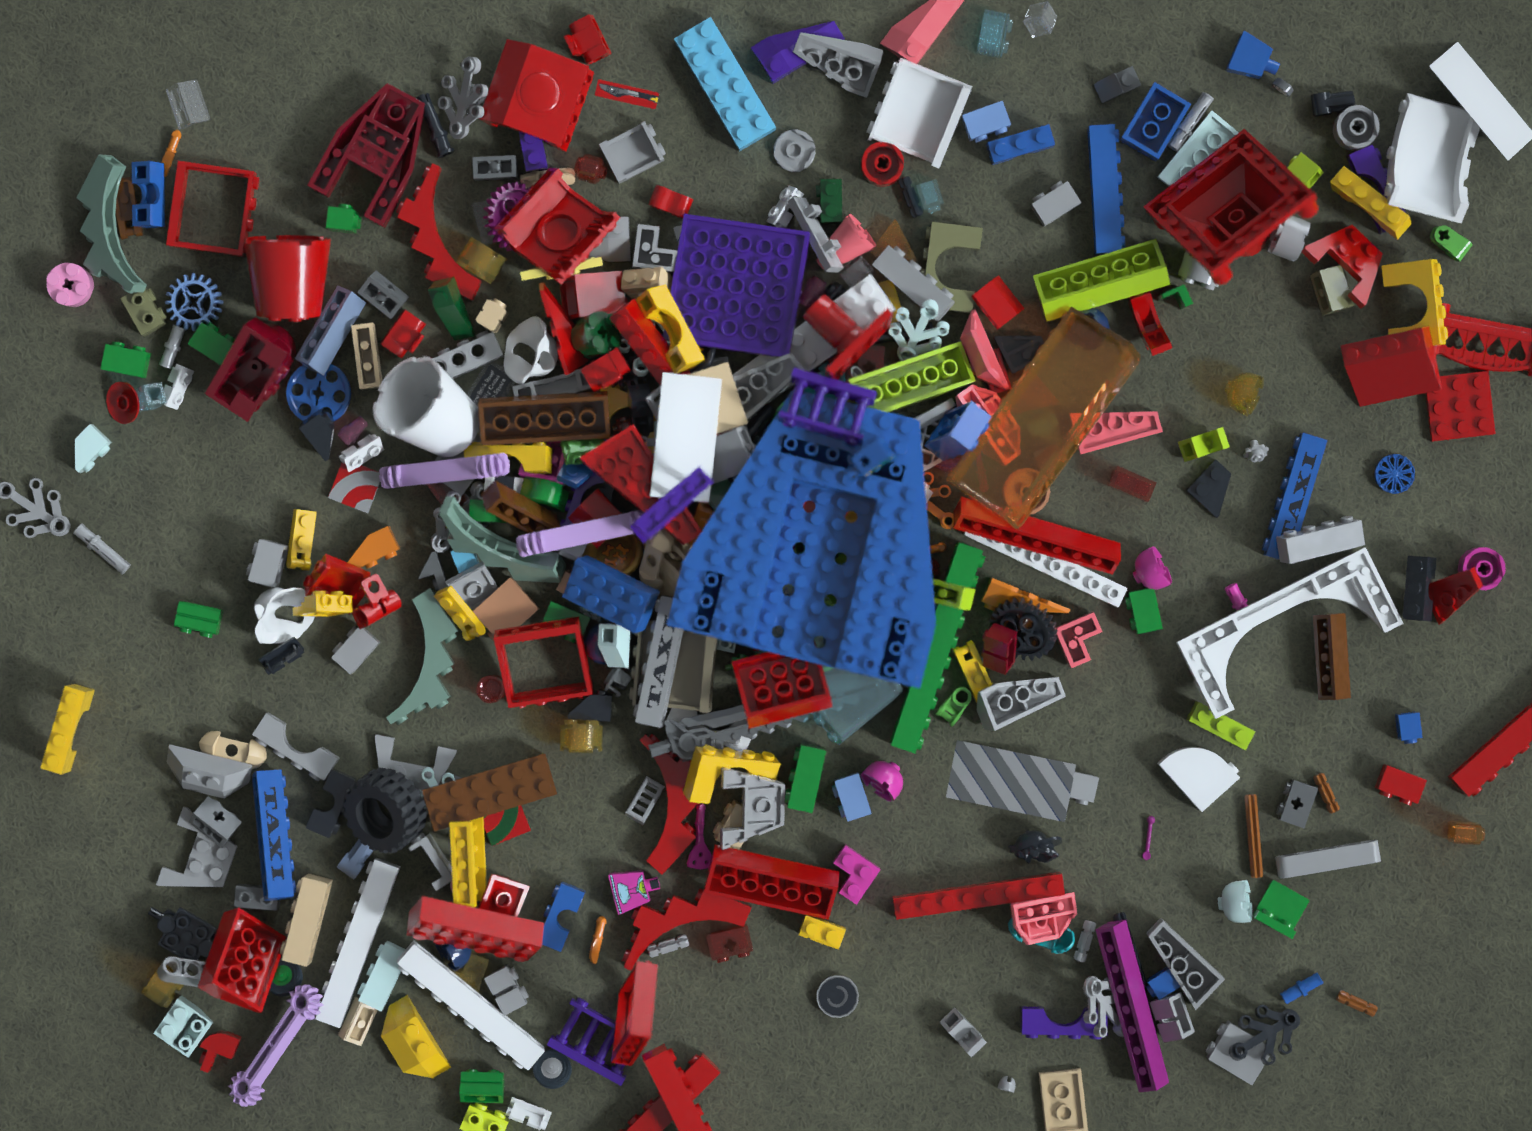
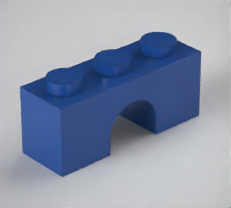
M1048 124L990 141L986 146L991 163L995 165L1024 154L1053 148L1055 142L1050 125Z
M153 161L132 162V184H137L142 192L140 204L132 205V226L142 228L165 227L164 163Z
M562 882L560 886H555L551 896L555 898L553 905L548 904L544 913V917H547L544 924L542 945L559 952L562 951L570 930L563 928L558 923V914L562 910H571L577 913L586 892L585 890Z

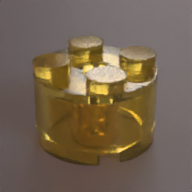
M470 237L456 263L491 284L507 259Z
M564 720V725H560L561 752H564V748H569L570 753H593L595 748H598V752H602L603 726L599 725V721L587 720L586 724H577V720Z
M166 966L167 971L173 973L172 968ZM157 968L148 980L149 983L140 993L158 1006L167 1008L176 995L174 991L176 989L180 991L184 985L162 981L157 975Z

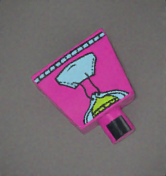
M643 871L609 873L608 875L618 915L649 902V892L660 889L658 877L645 879Z

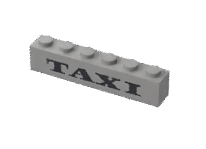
M661 596V599H658L656 602L655 612H658L657 619L652 622L651 633H653L652 642H648L646 650L649 658L648 662H645L643 665L642 675H645L644 682L639 685L638 696H640L639 704L635 705L633 716L636 717L635 722L659 728L664 726L683 635V629L667 626L674 598L669 596Z

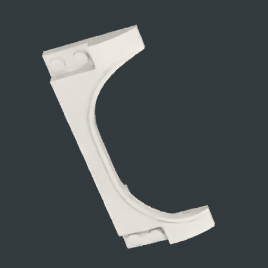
M1366 547L1176 642L1195 679L1194 683L1215 719L1234 710L1226 688L1228 660L1238 641L1258 624L1302 602L1318 598L1336 599L1353 605L1371 618L1383 633L1404 624Z

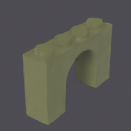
M932 222L931 227H926L925 239H929L928 248H924L922 260L926 261V268L921 269V273L924 276L930 274L938 281L935 285L942 290L945 287L954 295L951 299L955 303L948 311L970 314L971 310H973L974 302L971 296L975 292L951 289L943 285L936 276L935 263L942 252L951 248L979 251L983 228Z

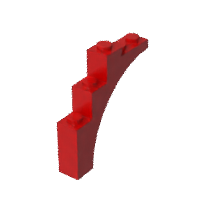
M432 163L431 167L427 166L422 178L425 180L422 186L418 185L413 197L415 201L406 198L405 202L401 201L396 211L398 213L397 218L420 229L419 232H414L410 243L413 244L412 249L434 259L433 262L429 261L424 273L427 274L425 278L434 282L454 276L461 296L473 301L482 281L467 273L454 261L439 236L434 216V196L442 168Z
M646 733L640 739L648 750V745L660 742L654 734L649 736ZM672 751L654 757L666 783L668 809L664 831L657 846L646 861L661 875L696 838V834H694L696 829L688 822L682 823L683 819L698 804L689 802L683 794L692 759L682 762L680 759L677 761L675 760L677 756Z
M700 888L695 897V900L698 901L697 904L674 894L672 899L667 898L663 907L666 913L642 904L640 908H635L631 917L634 920L633 926L640 928V930H635L630 942L634 944L631 951L627 949L622 961L625 962L623 968L631 971L639 956L650 943L663 933L679 925L693 921L717 920L744 927L752 905L740 900L704 893V889Z

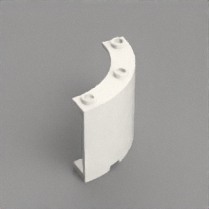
M1407 93L1405 100L1400 102V116L1392 146L1389 147L1386 155L1389 163L1384 195L1387 196L1389 205L1462 223L1469 206L1467 187H1463V182L1468 178L1471 160L1467 159L1469 148H1474L1480 126L1462 107Z

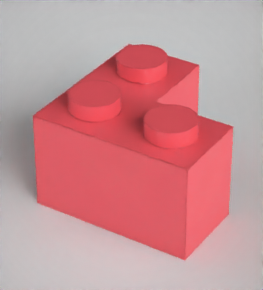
M1094 612L1055 627L1058 630L1056 634L1057 640L1069 668H1074L1091 660L1083 640L1102 632Z

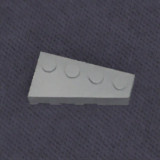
M1162 918L1146 932L1196 1010L1225 978Z

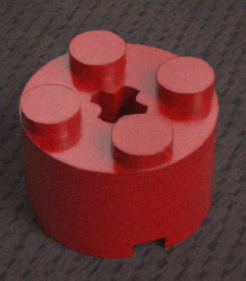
M877 142L870 145L865 150L861 160V171L864 178L877 187H886L895 183L900 178L904 168V158L901 151L895 145L887 142ZM878 160L882 162L887 161L886 169L878 168Z

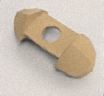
M663 528L646 541L641 567L639 568L640 581L654 589L663 587V580L658 578L664 552H671V546L674 544V537ZM649 555H653L655 557V566H651L649 564Z
M210 731L199 741L201 752L251 764L253 769L260 767L267 758L266 748L253 739L249 743L221 737L220 731ZM229 744H234L238 748V753L233 757L228 756L226 753V747Z

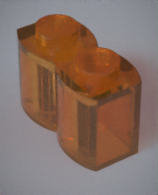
M1465 821L1448 822L1447 840L1449 842L1480 845L1481 841H1484L1485 829L1482 828L1481 824Z

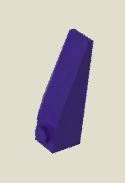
M831 21L768 36L752 46L751 50L772 84L808 63L793 52L800 32L845 40L835 22Z

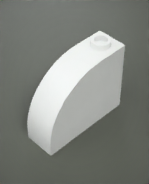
M1200 747L1177 749L1167 754L1157 763L1201 812L1240 778L1237 775L1239 770L1231 762L1227 764L1217 754Z

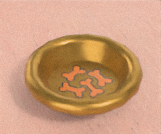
M634 533L607 539L598 548L592 543H588L583 556L588 555L630 576L639 567L643 559L644 545Z

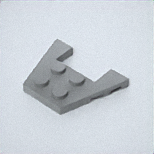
M375 734L379 768H386V770L389 768L396 770V773H403L406 775V779H411L414 782L413 785L416 789L430 788L427 781H424L421 775L422 770L426 766L391 760L395 738ZM438 746L434 768H432L438 785L455 757L457 750ZM425 772L424 774L427 778L432 775L431 772Z
M725 767L721 768V786L723 789L743 787L742 827L720 828V847L722 849L730 848L732 844L747 841L749 837L764 834L784 825L785 784L783 782Z
M184 806L177 825L198 832L184 873L163 866L156 885L224 887L238 846L228 840L221 848L189 823L193 812Z

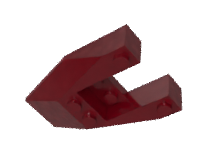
M386 83L337 129L307 186L329 198L349 160L383 178L364 217L386 228L414 170L425 103Z

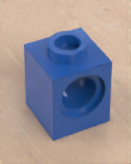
M1419 712L1395 714L1398 740H1404V744L1417 743V739L1423 738Z
M1168 966L1146 979L1149 983L1146 986L1152 997L1157 996L1159 1000L1181 987Z

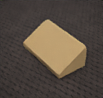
M355 997L338 1036L345 1041L361 1046L377 1009L358 1001L359 998Z

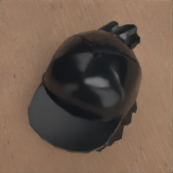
M1027 830L1017 838L1014 845H1009L1008 849L1010 850L1009 853H1014L1017 858H1023L1028 864L1032 858L1039 862L1048 863L1058 858L1059 854L1054 850V847L1062 843V838L1059 836L1047 838L1041 831Z

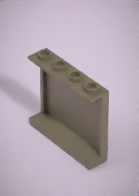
M649 620L646 630L635 633V636H638L637 645H634L633 649L636 666L632 667L631 678L634 679V687H631L629 696L630 700H633L632 705L634 706L639 704L640 701L638 688L640 683L644 682L645 675H642L644 663L648 662L649 658L646 650L648 642H652L653 633H651L653 620ZM683 630L667 708L697 710L705 713L711 712L718 639Z

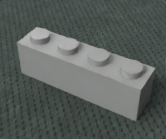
M888 245L872 265L920 307L926 300H934L938 305V314L934 319L939 322L954 305L955 302L951 299L954 295L945 287L942 290L935 285L938 281L930 274L924 276L919 271L922 267L913 260L908 262L904 258L905 253L900 248L895 246L893 249Z
M1353 516L1341 517L1338 522L1324 521L1321 523L1322 526L1315 527V525L1302 527V531L1283 532L1284 535L1276 537L1280 562L1292 564L1365 545L1362 521L1353 519Z

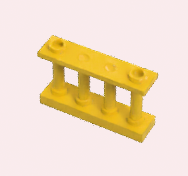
M483 817L471 821L450 822L453 903L474 908L477 907V901H481L487 886Z

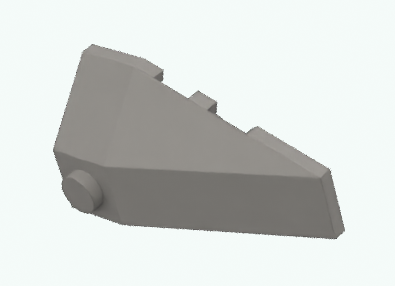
M620 217L616 222L615 229L603 238L602 243L589 253V256L595 258L602 257V260L608 262L631 261L629 217Z

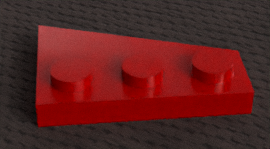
M1475 567L1429 583L1428 595L1429 599L1433 600L1432 611L1438 625L1445 622L1483 587Z

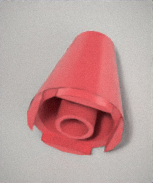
M852 214L845 217L828 239L839 241L841 247L836 251V254L841 264H845L876 247L871 235L860 226L861 223ZM817 259V260H816L817 263H818V264L820 265V267L824 270V268H823V266L821 265L819 259Z

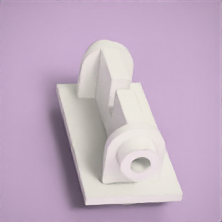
M792 186L785 188L779 196L780 200L777 205L769 211L767 222L775 225V227L786 228L793 217L788 212V209H791L788 201L792 197L802 198L804 194Z
M179 364L172 367L167 381L172 382L173 385L171 387L165 384L160 396V403L178 410L179 405L183 401L187 386L191 383L194 371Z
M369 434L357 442L360 447L359 449L352 445L341 452L339 458L342 463H345L348 472L360 467L363 463L384 450L379 436Z
M512 1097L505 1115L509 1116L508 1119L523 1123L524 1118L529 1119L527 1125L540 1131L541 1129H546L552 1112Z

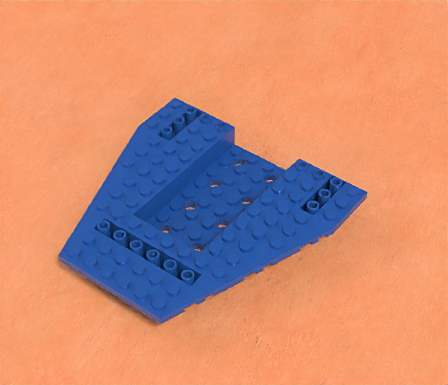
M794 389L780 411L787 413ZM802 392L796 412L797 416L808 419L815 394ZM823 398L817 422L829 425L836 399ZM844 403L838 428L850 431L857 408L856 404ZM866 407L858 432L864 435L862 446H851L843 440L795 426L794 428L785 427L781 422H778L779 411L685 557L680 570L667 626L920 689L936 626L920 420ZM884 438L896 457L870 475L863 476L860 474L851 480L845 472V469L854 463L851 458L876 439ZM868 457L864 459L866 466L870 464ZM806 501H813L816 508L813 512L808 513L803 509V504ZM854 511L857 514L858 518L854 523H849L845 520L847 512ZM801 542L805 545V551L802 554L793 552V545L795 543ZM844 553L847 556L846 563L843 565L837 564L834 560L835 555ZM786 584L793 585L795 588L794 594L791 596L784 595L782 592L783 586ZM829 594L834 595L837 599L836 604L832 607L824 603V598ZM775 626L783 627L784 635L782 637L775 638L772 635V629ZM822 636L826 639V645L823 648H816L813 642L816 637Z

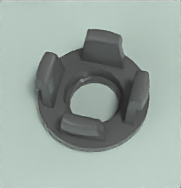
M613 667L604 681V684L607 685L604 690L606 692L607 690L616 694L615 697L619 698L621 693L613 688L611 684L625 690L631 677L621 669L631 673L632 669L630 667Z

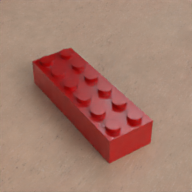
M715 844L706 875L704 893L829 920L838 889L839 871L734 848L722 849L720 845Z
M422 896L409 911L406 935L413 936L416 940H432L436 944H450L458 949L469 948L477 953L487 952L494 954L496 957H511L516 961L525 962L542 947L544 923Z

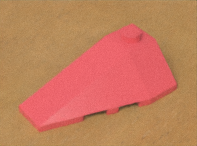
M964 0L927 1L892 26L880 44L897 57L918 64Z

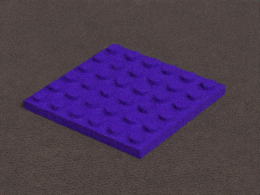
M684 214L670 293L698 346L777 358L791 353L810 232ZM664 329L663 337L666 341H670L669 336L666 330Z

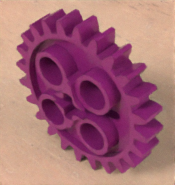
M518 182L503 184V186L496 188L497 192L490 193L491 199L486 200L490 206L484 208L488 215L483 216V219L488 220L489 223L484 226L491 228L488 236L494 235L493 242L500 241L499 247H506V251H512L513 249L494 228L530 190L531 187L526 188L525 183L519 185Z

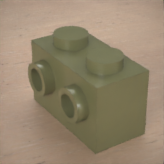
M1341 265L1319 270L1310 275L1322 316L1344 311L1354 306L1353 301L1347 296L1350 291L1346 273Z
M145 288L144 292L129 293L120 298L142 336H147L167 324L164 320L167 318V315L162 307L158 308L154 300L157 298L151 288L148 290Z

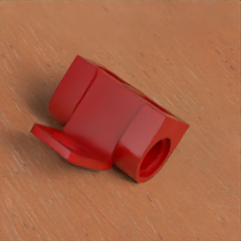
M588 14L568 26L572 35H565L564 38L570 51L575 56L582 55L587 65L593 64L612 54L593 15Z
M404 309L380 344L402 359L407 351L413 353L422 341L424 335L421 334V331L426 324Z
M615 348L580 369L594 393L601 388L606 389L631 371L619 348Z
M374 574L360 583L369 602L352 609L353 612L351 614L359 629H363L401 608V599L394 590H386L379 575ZM371 581L376 582L378 585L376 593L370 592L368 584Z

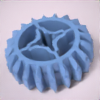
M192 273L191 280H189L187 275H183L184 282L178 278L176 279L178 287L170 285L174 292L173 294L170 292L166 293L172 299L166 300L165 304L172 305V307L166 309L167 313L174 312L170 317L172 321L179 318L176 322L177 326H181L184 323L185 330H188L191 325L192 331H196L197 325H200L201 322L209 324V322L212 323L211 317L215 320L219 319L214 313L215 311L222 312V309L217 308V304L221 305L223 301L216 299L222 296V292L214 293L218 285L214 284L210 287L212 279L208 278L204 282L205 276L201 274L197 280L196 274ZM200 285L206 290L193 294L187 287ZM183 292L185 302L179 309L178 298L180 293ZM210 295L211 304L206 313L203 303ZM190 296L194 299H197V297L199 298L196 302L198 308H196L195 306L189 307L192 303V301L190 300ZM195 310L201 318L190 320L185 318L183 314Z

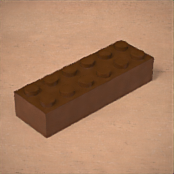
M608 391L479 398L481 445L610 438Z
M545 753L421 790L432 831L450 827V822L471 821L557 795Z

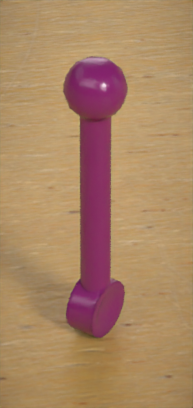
M1149 816L1147 818L1148 830L1145 852H1143L1142 857L1145 860H1149L1151 858L1149 849L1152 833V824L1155 822V818L1153 816Z

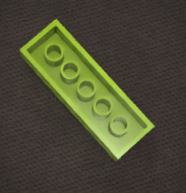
M1156 239L1033 275L1046 321L1170 285L1167 267Z
M960 341L845 382L877 391L874 406L869 405L867 407L890 413L968 386L976 380ZM849 399L846 401L848 403L858 405L856 401Z

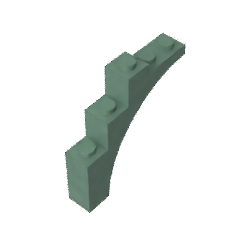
M99 154L77 196V199L83 203V207L90 210L80 232L86 236V240L93 243L83 265L96 277L107 276L109 279L122 285V289L128 293L144 292L147 285L135 274L127 262L117 234L116 198L126 166L112 155Z
M446 496L443 505L440 507L439 514L449 530L447 540L454 552L477 553L485 566L508 568L513 579L517 581L561 582L566 564L559 553L544 552L525 557L520 556L516 543L502 538L480 525L461 508L454 497Z
M432 588L412 599L420 614L424 628V664L411 694L399 708L386 717L390 724L394 722L397 725L408 719L407 714L414 711L416 714L426 708L424 704L426 702L431 709L435 706L437 709H440L449 703L447 699L451 697L439 679L438 674H441L443 677L453 670L451 666L455 663L442 642L445 641L447 644L457 637L455 633L459 630L448 613L435 599V592Z

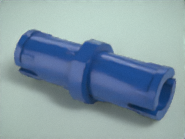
M1315 973L1301 982L1298 980L1294 986L1283 991L1280 995L1284 1002L1288 1004L1302 995L1305 997L1308 995L1307 992L1323 984V981L1319 974Z

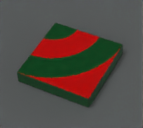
M522 805L483 817L484 828L491 846L531 831Z

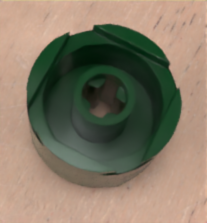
M597 311L576 322L575 327L571 331V340L574 348L584 354L583 357L597 359L621 345V333L610 319L613 314Z

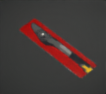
M599 79L595 96L656 109L659 93Z

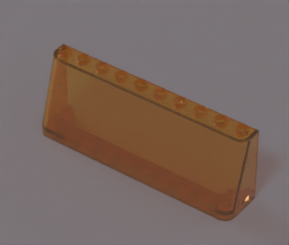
M1071 306L1062 315L1057 327L1049 333L1044 345L1038 348L1036 356L1031 363L1025 366L1021 377L1012 384L1008 395L1000 401L997 410L988 421L989 427L977 438V446L972 451H967L961 455V460L956 467L950 470L946 480L1014 529L1020 528L1135 370L1140 361V354L1131 342Z

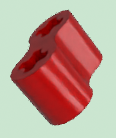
M656 185L648 205L683 219L684 214L689 213L693 199Z

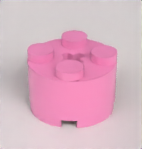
M63 263L53 268L48 274L47 290L51 298L57 303L68 307H78L90 299L94 282L91 274L85 268L73 263ZM68 281L74 282L72 289L66 287L69 285Z

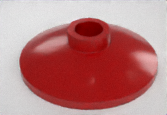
M122 381L111 385L106 397L110 415L121 424L133 422L138 416L140 406L135 389L130 384Z

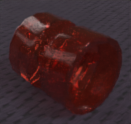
M500 675L485 676L477 684V695L486 703H495L506 695Z

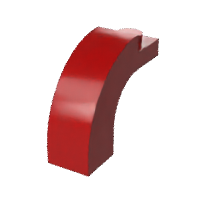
M1148 291L1128 297V304L1139 334L1151 355L1154 356L1172 349L1171 342L1156 313L1151 292Z

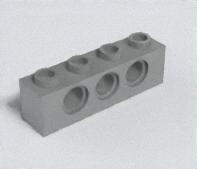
M486 330L477 334V339L471 342L466 339L457 343L458 347L451 351L449 348L439 351L437 353L438 356L433 358V360L437 363H443L445 366L444 371L452 379H455L504 357V354L493 332L489 333ZM476 345H481L484 348L483 354L479 357L474 356L472 352ZM456 354L464 356L462 365L457 366L454 364L453 358Z

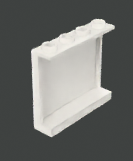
M900 58L899 63L894 62L890 74L893 75L891 83L886 82L882 94L886 95L884 101H879L874 113L878 114L876 121L870 122L866 132L870 134L868 140L874 139L879 142L891 143L898 147L899 150L932 163V166L940 168L972 86Z

